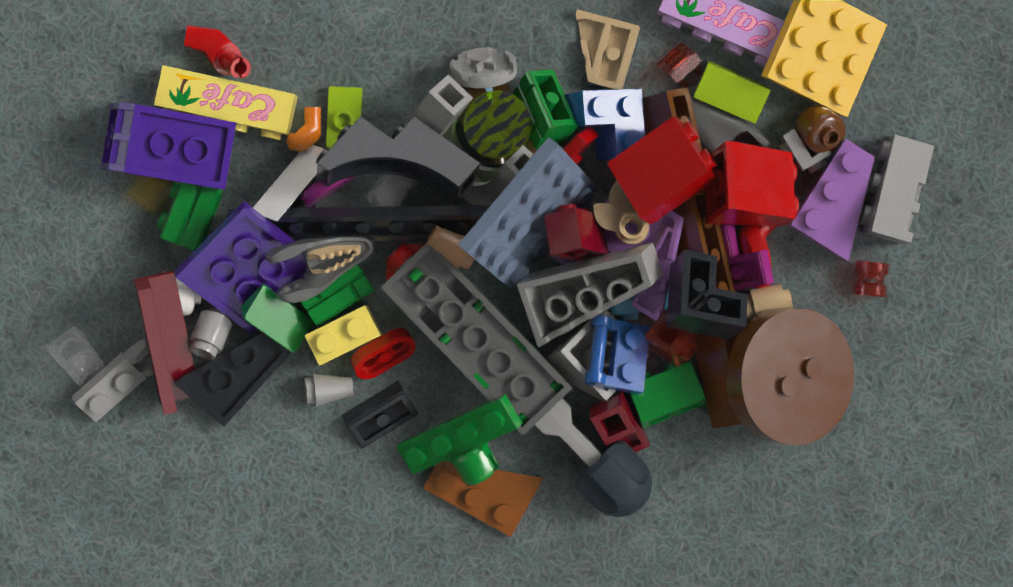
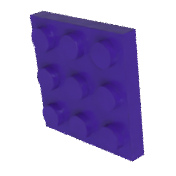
M243 201L175 270V277L252 334L257 328L243 318L241 306L262 283L277 293L280 287L302 278L306 271V265L302 254L278 263L267 262L265 254L270 249L294 242L295 240Z

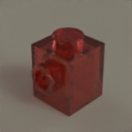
M665 310L646 333L645 338L651 350L675 367H678L682 361L686 362L693 356L698 341L694 333L666 328L667 311Z

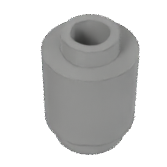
M213 307L209 308V310L201 311L189 339L191 344L190 352L202 359L214 360L216 354L221 353L232 326L228 316Z

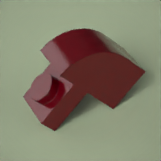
M624 392L611 396L605 402L599 401L590 406V419L605 446L617 440H622L635 452L650 447L649 438L635 415L634 406Z

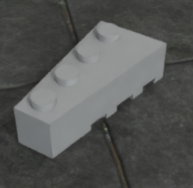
M652 242L532 272L521 280L517 286L537 346L540 347L586 320L594 318L610 307L616 306L651 287L663 275Z

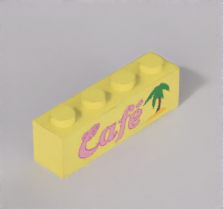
M162 65L154 105L165 110L236 122L235 131L247 133L248 127L260 129V136L280 140L281 134H290L298 96L288 92Z

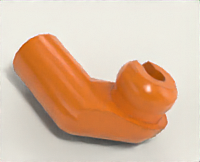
M304 107V126L295 134L290 133L286 139V144L290 150L298 152L307 151L321 137V107Z

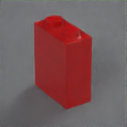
M673 116L607 162L640 219L651 225L718 179L717 174L713 170L717 164L707 149L701 150L696 140L700 137L689 121L684 123Z

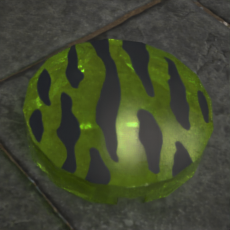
M501 90L489 91L475 98L467 108L463 121L464 134L470 146L481 155L494 159L512 156L523 145L525 146L532 130L531 114L524 102L514 94Z

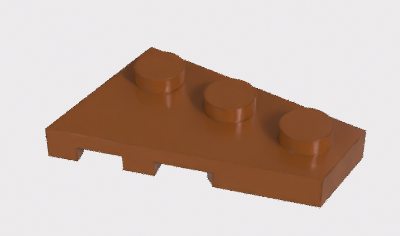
M443 461L435 465L423 489L511 537L544 478L497 469L485 481L473 486H467L463 483L453 464L449 461Z

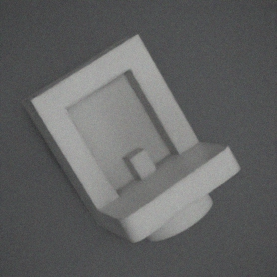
M795 129L779 137L782 142L778 146L779 150L792 152L793 162L796 164L799 172L808 169L811 174L828 164L825 158L831 155L832 152L827 151L811 157Z

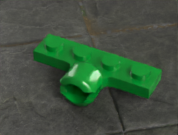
M504 394L404 439L396 447L412 474H416L443 461H449L453 464L463 483L467 486H473L491 477L493 471L499 468V464L488 446V441L518 429L522 421L508 397Z

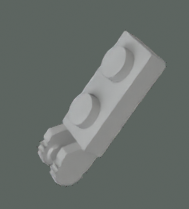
M142 339L131 346L125 353L121 352L73 395L72 400L92 420L97 422L144 381L146 376L153 375L150 355L143 360L149 354L147 341Z

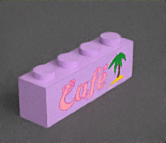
M662 0L657 15L662 16L661 22L675 29H680L681 25L694 30L692 36L704 42L710 43L712 38L724 43L723 49L734 55L741 56L743 52L755 57L754 63L764 68L784 24V20L738 0Z

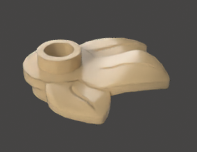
M616 181L610 190L609 203H598L593 206L595 219L602 228L615 232L617 238L624 244H639L648 234L649 223L640 219L620 184ZM629 223L635 224L638 231L630 234L625 230V226Z

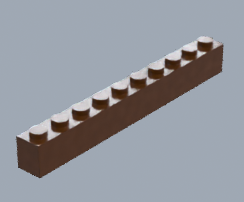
M688 88L664 91L642 98L645 136L673 116L684 123L689 121L698 133ZM698 138L696 142L702 150L700 138ZM704 188L672 210L684 217L676 258L684 250L717 256L715 288L735 292L720 225L706 223ZM690 332L712 429L740 425L741 422L738 420L730 404L726 387L728 358L739 333L733 339L728 340Z

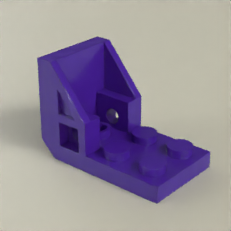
M111 103L100 170L225 190L236 122L132 103Z

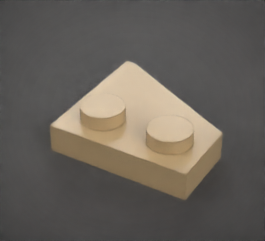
M577 9L576 19L580 30V41L586 63L585 68L588 82L611 90L623 89L640 31L639 25Z

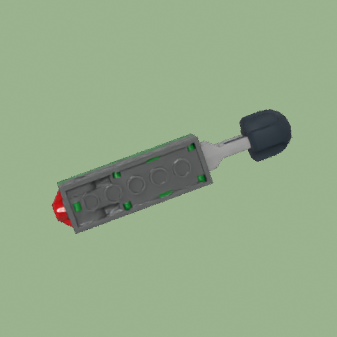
M403 243L386 260V283L380 288L489 401L506 394L522 421L517 430L523 436L536 425L543 434L560 436L588 466L577 477L575 488L596 509L605 515L613 517L629 516L640 510L650 497L652 479L650 470L639 455L622 440L613 442L602 452L597 449L572 423L571 406L563 399L572 389V385L460 269L453 266L427 243Z

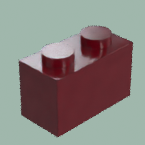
M565 204L556 207V212L544 215L551 256L576 262L608 254L605 229L598 224L594 213L590 212L589 208L579 209L576 208L575 204Z

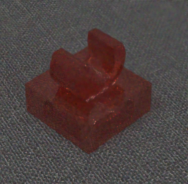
M682 42L656 64L667 77L684 88L689 86L688 82L685 81V76L691 71L699 77L702 75V70L698 66L702 60Z

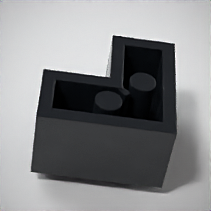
M684 250L670 264L666 328L731 340L746 327L748 294L715 288L717 256Z

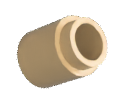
M781 284L749 290L747 321H751L759 314L771 309L793 308L789 289L783 290Z

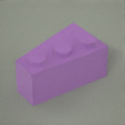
M844 139L839 147L835 149L827 162L828 164L824 166L799 205L796 219L788 223L787 226L843 262L849 261L875 157L851 141Z

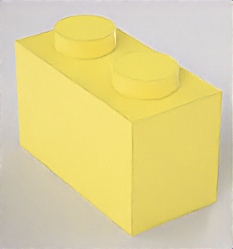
M365 305L304 336L320 366L381 336L382 333L368 305Z

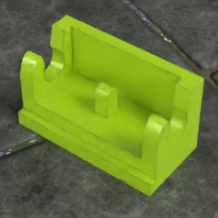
M708 60L693 97L756 124L771 89L765 84Z

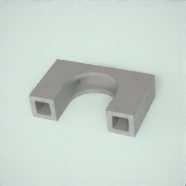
M447 75L428 92L405 126L413 117H416L467 153L457 137L456 123L473 97ZM523 145L501 168H490L480 164L477 180L464 193L463 197L471 205H492L531 159L533 154Z

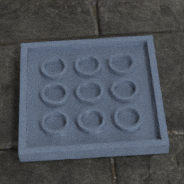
M548 137L461 240L458 246L512 290L515 285L529 274V269L536 260L544 257L549 251L544 215L556 212L555 208L560 205L575 204L576 208L579 209L587 206L593 199L594 192L598 187L568 154Z

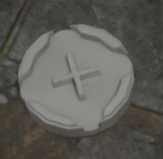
M491 47L464 51L458 55L457 61L454 59L450 61L451 78L459 85L469 88L499 86L509 82L517 74L516 57L504 50V55L498 54L497 49Z

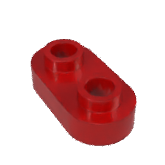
M392 329L359 348L351 357V366L357 377L365 380L375 378L409 358L415 351V341L407 329Z

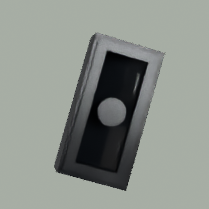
M398 380L347 411L342 417L345 425L363 449L414 418L419 413Z

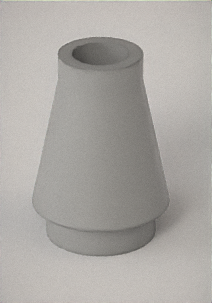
M312 374V377L304 378L306 404H314L317 407L346 397H353L354 395L352 377Z

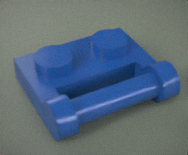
M595 316L591 320V327L594 328L590 368L589 372L585 373L584 383L637 395L643 393L650 327L615 320L608 316ZM607 332H612L609 372L606 375L603 373Z

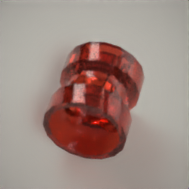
M856 260L855 271L858 277L857 281L853 284L852 294L886 297L887 287L884 281L885 277L889 274L890 264ZM866 279H874L875 282H866Z

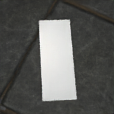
M312 145L307 151L299 152L253 208L264 217L278 221L317 174L316 160L324 148Z

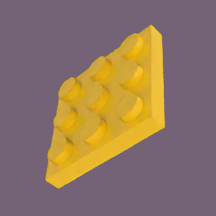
M793 0L761 76L820 106L827 107L840 116L848 117L887 24L842 0Z

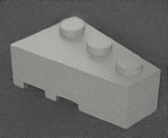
M899 135L890 136L889 141L884 140L878 154V160L883 161L879 174L874 172L868 192L873 193L870 206L864 205L859 219V224L864 225L862 233L898 244L912 242L914 233L909 232L913 215H918L920 203L917 202L921 188L926 183L934 149L933 145Z

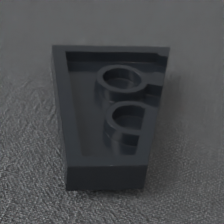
M260 331L216 356L214 360H209L177 378L173 383L225 427L292 352Z

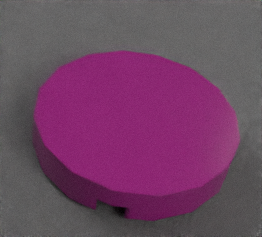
M358 176L338 181L329 187L318 181L304 191L305 193L301 195V200L307 208L311 207L343 188Z

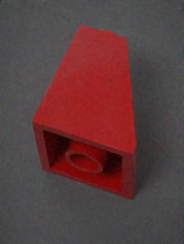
M725 141L710 153L717 164L713 170L717 174L718 179L705 187L707 224L785 226L796 219L799 210L798 198L794 196L797 166L793 163L792 152Z

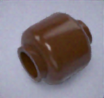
M810 106L800 114L795 124V130L803 144L818 154L834 151L842 143L845 136V124L842 118L825 106Z

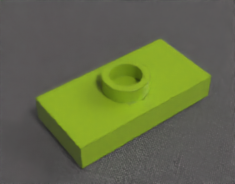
M329 86L326 147L331 149L337 142L342 129L348 124L353 125L360 116L362 117L363 88Z

